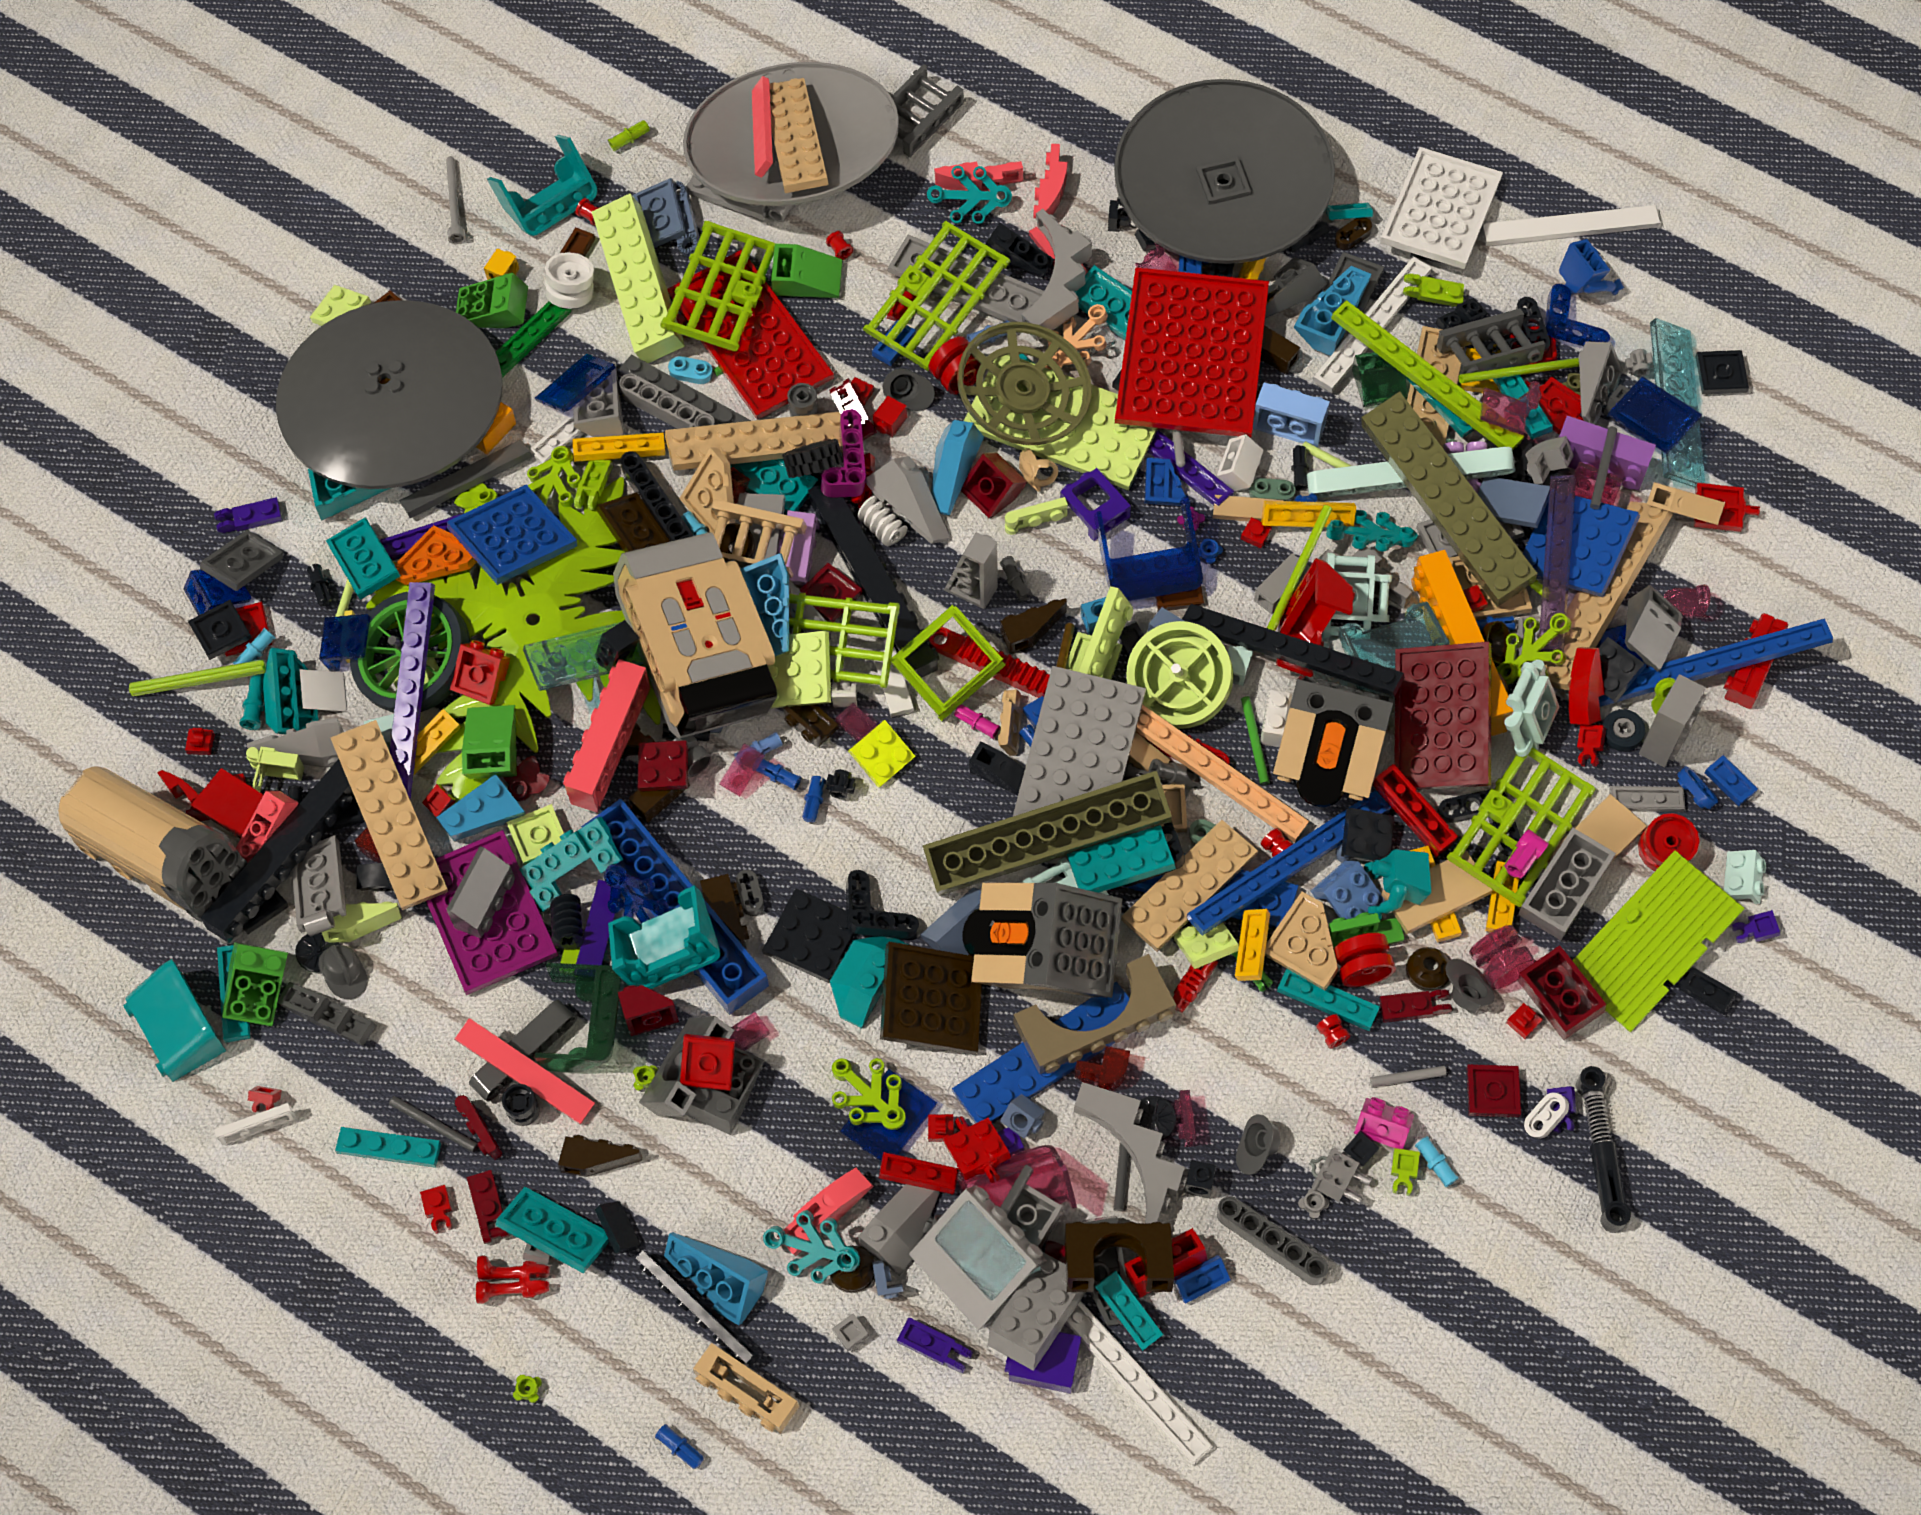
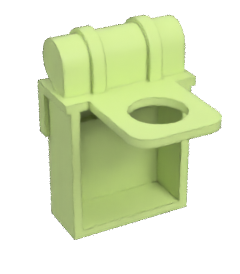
M255 747L247 749L246 757L251 767L256 770L253 788L258 792L261 791L264 776L302 780L304 766L298 754L279 752L275 748L260 747V751ZM260 774L259 784L257 785L258 776Z

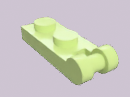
M1065 497L1008 512L1005 515L1006 533L1014 535L1021 528L1036 527L1044 522L1058 521L1063 517H1067L1068 504Z

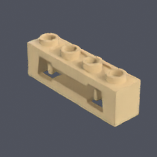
M713 1343L709 1345L693 1368L697 1376L695 1378L697 1382L706 1388L711 1385L717 1389V1395L724 1401L730 1403L733 1400L739 1404L738 1409L750 1418L752 1415H755L761 1420L760 1424L770 1432H773L775 1429L781 1433L799 1408L797 1400ZM727 1367L732 1370L735 1377L766 1397L763 1405L771 1413L761 1408L757 1400L725 1379L729 1374ZM714 1373L717 1374L722 1380L714 1376ZM771 1397H773L774 1399H776V1400L779 1401L780 1403L778 1404V1403L775 1402Z

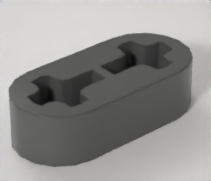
M751 870L740 871L736 876V886L742 909L749 916H757L764 908L758 878ZM744 878L749 879L751 889L746 890ZM753 896L756 903L755 908H751L749 905L748 897Z

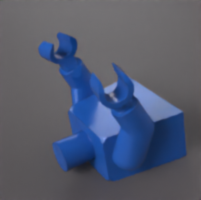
M1588 239L1570 243L1559 268L1560 275L1566 281L1563 289L1570 295L1582 292L1591 294L1605 291L1612 292L1613 296H1615L1624 286L1620 279H1617L1615 282L1601 281L1610 272V269L1599 254L1601 253L1591 245Z

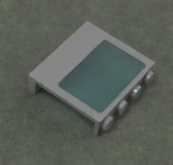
M977 1185L966 1188L909 1253L912 1259L978 1330L990 1326L996 1319L993 1315L1035 1268L1047 1262L1042 1256L1041 1249L1031 1244L1026 1239L1023 1230L1017 1225H1013L1007 1218L1006 1212L999 1206H996L989 1199L988 1193Z

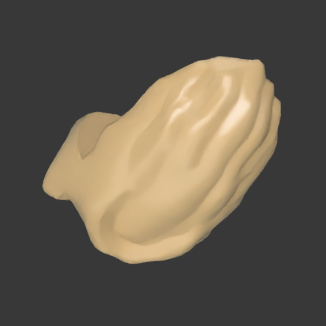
M1025 448L1020 452L1019 469L1027 483L1036 491H1041V487L1050 485L1055 481L1059 470L1054 462L1048 459L1037 460L1030 448ZM1049 466L1053 468V473L1049 478L1040 480L1036 477L1039 468H1048Z

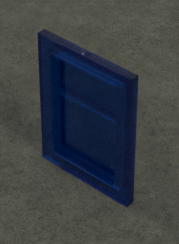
M586 353L538 394L535 400L563 413L567 412L608 378L616 366L613 363Z
M1643 376L1608 412L1609 417L1649 443L1655 444L1658 449L1666 454L1679 443L1702 417L1701 413Z
M890 1069L882 1077L881 1099L887 1105L890 1090L887 1088L886 1079L890 1075H897ZM901 1078L902 1087L899 1090V1107L904 1110L906 1120L899 1129H887L882 1123L854 1125L849 1119L840 1130L841 1134L879 1161H882L884 1152L899 1155L926 1120L928 1114L937 1105L936 1101L911 1085L904 1078ZM895 1080L890 1082L891 1086L898 1084V1081ZM874 1106L858 1107L864 1113L879 1112ZM855 1114L852 1118L859 1119L861 1115ZM890 1114L888 1118L895 1119L897 1114Z

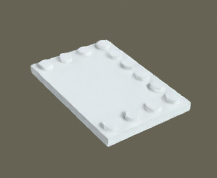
M1419 147L1383 231L1380 243L1465 269L1503 172Z

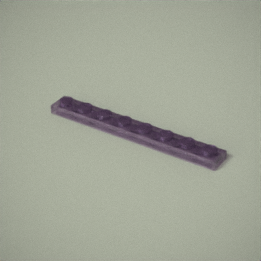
M1574 475L1551 476L1539 638L1551 628L1550 619L1553 615L1557 613L1567 615L1576 478ZM1565 622L1561 623L1560 628L1564 626ZM1565 633L1558 634L1539 652H1552L1557 649L1564 652Z

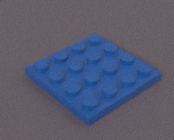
M527 484L447 521L449 531L497 585L577 547V539Z
M1552 490L1537 528H1534L1523 555L1537 572L1536 579L1604 597L1639 521V512L1605 503H1600L1599 509H1592L1590 507V499Z

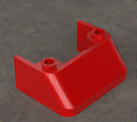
M1316 558L1291 597L1279 622L1278 632L1324 646L1322 633L1336 610L1351 615L1353 612V600L1355 597L1353 587L1326 561ZM1277 659L1276 666L1301 675L1313 676V670Z

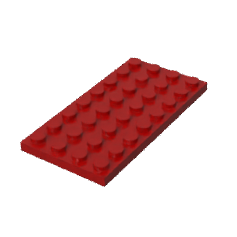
M742 249L726 257L723 263L736 267ZM748 259L744 270L757 273L758 270ZM707 267L694 274L688 289L701 293L711 268ZM719 271L709 296L722 300L732 275ZM740 278V281L742 280L753 284V281ZM766 281L761 285L762 292L756 307L752 308V316L746 322L738 342L739 348L737 351L701 341L757 420L788 404V391L795 384L807 383L816 389L834 379L832 370ZM681 282L667 289L672 302L676 295L675 289ZM684 297L679 312L688 323L697 301ZM731 300L730 302L735 305H739L742 307L744 306L743 304L734 302L733 300ZM705 304L695 329L708 333L718 308ZM727 311L717 336L730 340L739 315Z

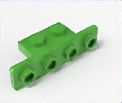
M1365 912L1351 919L1337 918L1329 923L1328 926L1333 949L1346 939L1366 933L1384 934L1389 945L1404 941V934L1398 920L1392 918L1380 921L1378 913L1370 914Z

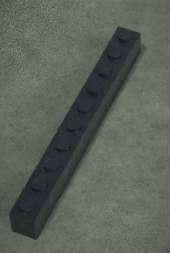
M821 484L809 489L808 497L812 508L854 581L862 588V595L866 602L889 604V602L899 603L900 609L893 646L896 649V653H898L924 629H919L917 625L918 619L914 611L908 610L906 606L908 603L902 592L898 593L896 589L897 583L893 575L887 574L885 570L887 567L883 558L876 555V547L872 539L866 538L865 528L861 521L857 522L855 519V511L851 503L847 504L844 500L845 497L825 496L821 491ZM873 612L881 628H888L890 614ZM929 639L905 659L921 678L938 670L937 661L940 658L934 647L930 648L928 644Z
M339 759L202 915L200 919L207 930L228 943L234 937H237L242 932L245 924L256 916L263 903L273 896L275 889L283 881L287 880L292 869L304 860L310 848L320 841L324 832L335 824L337 817L342 811L351 805L355 796Z

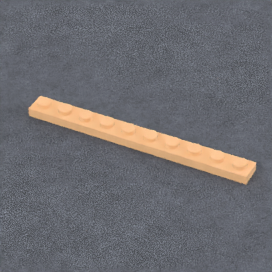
M1142 704L1136 732L1274 829L1278 828L1292 842L1296 841L1309 822L1307 819Z

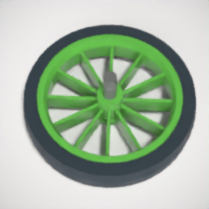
M408 592L399 593L385 599L367 614L356 631L350 652L351 673L358 689L373 704L393 713L395 710L396 693L387 691V689L399 675ZM435 595L430 635L440 622H442L445 631L429 638L428 649L447 640L446 652L428 651L427 657L444 658L437 672L426 664V668L435 675L424 684L421 712L435 707L453 692L450 690V686L455 673L460 644L470 643L469 631L461 615L452 605ZM396 621L402 640L390 635L386 631ZM383 634L389 637L388 643L394 648L377 647ZM375 653L394 654V656L374 665ZM392 667L379 683L375 674Z

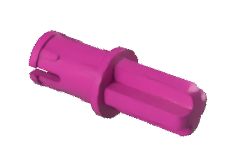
M962 704L955 710L954 716L969 724L971 729H977L992 739L998 734L1000 726L983 717L982 713L978 714Z

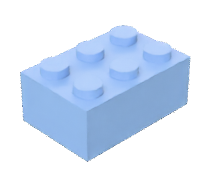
M1264 382L1255 405L1253 429L1303 444L1306 441L1318 448L1325 428L1330 401Z

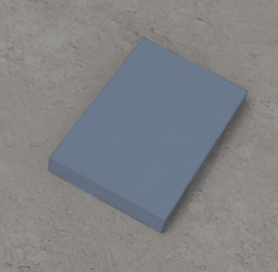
M672 178L633 195L642 207L654 248L687 234L675 182Z
M1485 477L1477 494L1498 522L1537 528L1552 489L1551 486Z

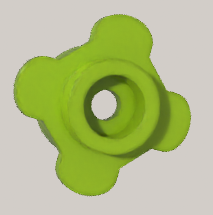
M651 1065L634 1068L635 1083L633 1086L637 1091L648 1088L658 1071L657 1067Z
M519 1375L516 1378V1390L513 1392L514 1399L517 1401L524 1399L529 1400L530 1403H535L539 1399L537 1393L542 1385L541 1379L539 1377L532 1378ZM527 1386L530 1387L529 1391H525Z

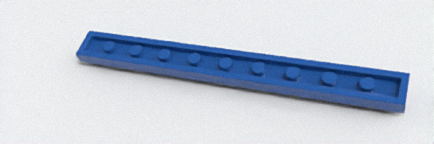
M1824 618L1665 662L1658 672L1652 666L1647 667L1617 702L1654 692L1656 684L1664 678L1676 680L1680 674L1695 681L1833 643V636ZM1605 695L1598 697L1599 707L1615 703Z
M1376 790L1369 795V798L1364 797L1363 801L1360 800L1349 807L1385 815L1391 810V806ZM1346 810L1187 913V919L1203 936L1341 845L1343 842Z

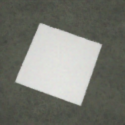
M300 669L303 709L347 712L343 672Z

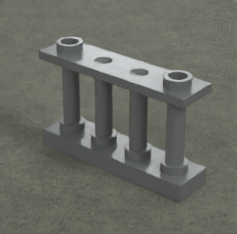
M925 64L918 70H915L910 78L891 96L896 105L898 115L916 126L908 133L899 128L897 137L903 140V153L911 157L964 103V89L957 85L952 91L947 92L928 80L927 66ZM923 86L943 100L938 105H933L915 92ZM909 99L928 111L929 114L925 118L920 119L901 106Z
M1519 308L1440 330L1437 349L1440 353L1452 350L1462 364L1460 374L1522 366L1540 361L1543 358L1545 342L1541 341L1531 344L1521 330L1524 313ZM1513 333L1522 347L1511 350L1502 336ZM1493 339L1501 353L1491 355L1482 341ZM1473 345L1481 358L1470 361L1461 347Z

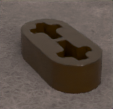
M1367 217L1356 218L1340 228L1335 236L1336 247L1341 250H1349L1368 238L1372 230L1371 220Z

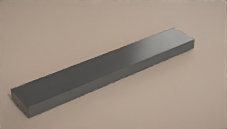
M522 439L399 501L409 518H413L532 457L531 452Z

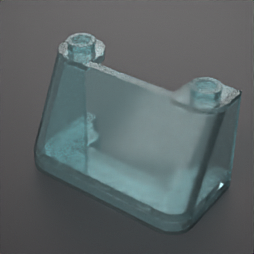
M1427 601L1411 605L1405 612L1404 620L1364 632H1362L1360 625L1348 623L1339 627L1338 636L1345 654L1395 670V649L1450 645ZM1356 685L1357 689L1373 693H1379L1377 691Z

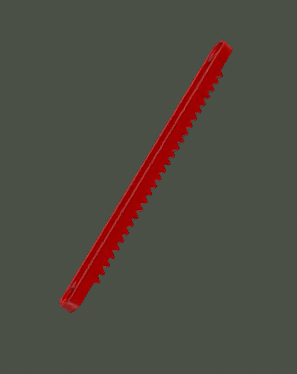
M941 627L929 638L930 648L934 647L937 653L979 672L992 662L969 636H963ZM942 635L947 640L944 644L939 645L934 642V638ZM995 649L1003 658L1006 666L992 678L1037 698L1044 697L1050 674L1045 670H1039L1037 666L1032 667L1028 662L1023 663L1019 658L1014 659L1012 655H1005L1003 651L998 652ZM1143 737L1146 741H1148L1151 745H1153V746H1154L1156 749H1158L1161 753H1163L1164 755H1166V756H1168V757H1170V758H1173L1172 756H1170L1169 754H1167L1165 751H1163L1162 749H1160L1159 747H1157L1155 744H1153L1152 742H1150L1149 740H1147L1145 737ZM1193 739L1229 765V758L1224 752L1202 743L1200 739Z

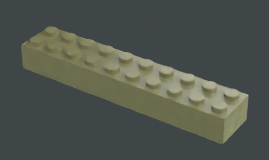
M1398 392L1361 417L1362 428L1496 607L1536 582L1537 572L1401 392Z
M1156 770L923 845V850L936 891L941 896L1066 856L1072 852L1172 822V815Z

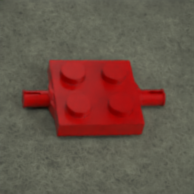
M1550 377L1545 384L1538 388L1528 381L1525 382L1552 424V430L1560 435L1567 416L1584 421L1580 416L1581 396L1553 377Z
M1706 483L1696 484L1695 494L1725 502L1718 525L1694 518V527L1741 532L1745 514L1759 516L1760 506L1746 505L1743 487Z
M960 1116V1120L959 1118L955 1120V1124L960 1131L943 1139L946 1149L965 1180L975 1175L986 1173L991 1183H995L994 1178L998 1182L1000 1176L995 1168L1000 1163L1011 1158L1009 1150L989 1117L969 1126L965 1118Z

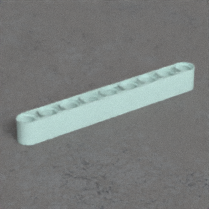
M1511 447L1448 454L1467 480L1508 475L1515 472L1513 449ZM1389 462L1317 470L1306 475L1309 494L1314 493L1317 499L1407 487Z

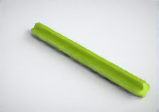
M256 660L132 682L129 684V692L132 696L263 674L266 671V663L264 660Z

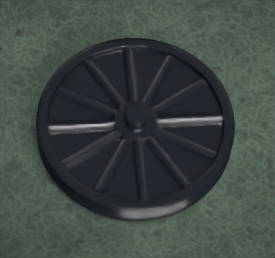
M322 932L313 936L306 934L296 945L295 954L297 962L307 971L320 972L318 963L323 951L333 945L340 944L339 942H325Z
M1148 1096L1141 1099L1139 1108L1143 1109L1140 1123H1134V1125L1163 1133L1161 1141L1169 1137L1174 1131L1177 1122L1176 1112L1172 1104L1159 1096Z

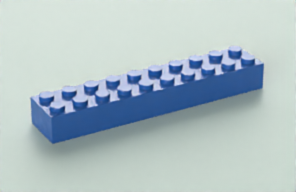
M619 799L581 826L584 827L600 816L603 818L610 830L612 840L623 858L622 861L610 867V869L651 919L680 907L678 903L679 893L693 885L622 799ZM705 901L719 944L720 956H723V958L694 971L726 1012L731 1015L769 987L766 973ZM706 971L712 973L714 971L719 972L717 979L711 978Z

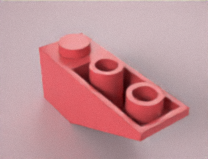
M265 791L236 846L240 856L249 862L299 803L281 791Z

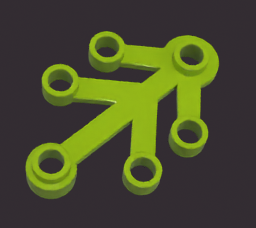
M565 446L554 448L551 452V459L536 467H531L527 471L528 478L533 482L528 487L533 492L543 488L539 499L545 505L554 487L563 507H569L574 503L573 496L566 490L559 475L563 468L568 476L567 482L571 488L578 487L581 477L578 473H575L571 465L573 460L572 451ZM551 469L549 474L542 477V473Z
M1562 613L1553 615L1550 619L1551 628L1534 643V634L1539 630L1540 623L1533 617L1527 618L1523 623L1525 632L1522 653L1516 659V649L1522 645V638L1515 633L1507 636L1505 662L1500 663L1497 667V671L1502 675L1506 684H1512L1520 678L1521 668L1525 662L1542 660L1543 662H1552L1558 666L1565 663L1566 654L1561 650L1557 649L1552 652L1539 651L1558 634H1564L1570 630L1571 620L1569 617ZM1534 622V626L1529 628L1530 623ZM1565 622L1564 626L1560 628L1561 623ZM1517 638L1516 642L1511 644L1512 640ZM1561 654L1560 659L1555 661L1556 656ZM1546 669V670H1545V674H1546V676H1548V675H1549V673H1548V670H1547V669ZM1509 670H1512L1510 675L1507 676V672Z
M840 1058L834 1061L832 1064L833 1076L839 1081L847 1080L862 1095L847 1096L842 1091L835 1092L832 1096L834 1107L842 1109L846 1106H874L879 1111L864 1113L861 1108H853L849 1112L852 1124L882 1123L885 1128L896 1130L905 1123V1112L899 1107V1090L902 1087V1082L898 1075L893 1074L886 1079L887 1088L890 1090L888 1105L881 1099L882 1074L885 1071L884 1062L881 1059L875 1058L869 1063L870 1072L872 1073L871 1088L853 1072L851 1063L847 1059ZM879 1064L881 1065V1068L875 1070L873 1069V1066ZM840 1065L846 1066L843 1070H839L837 1067ZM898 1081L896 1086L890 1085V1082ZM842 1097L844 1101L837 1103L836 1099ZM855 1114L861 1115L859 1119L852 1118ZM890 1114H897L895 1119L888 1118Z

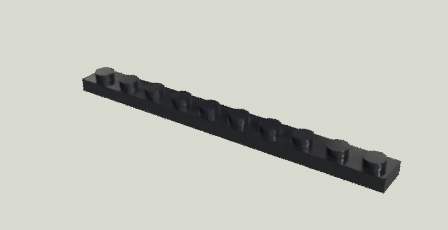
M1190 604L1182 618L1185 622L1205 627L1220 640L1243 646L1247 649L1395 697L1405 678L1403 672L1194 604Z

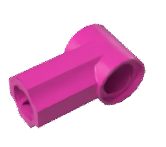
M1528 829L1516 844L1517 848L1504 865L1507 873L1512 877L1521 879L1533 862L1542 855L1549 843Z

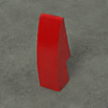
M1578 647L1570 676L1569 718L1570 724L1591 725L1601 720L1598 697L1604 695L1600 652L1599 648Z

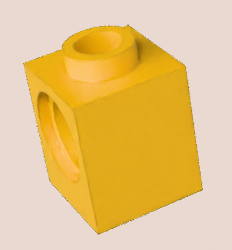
M498 248L484 267L487 280L512 272L516 275L519 270L516 256L510 251H503Z

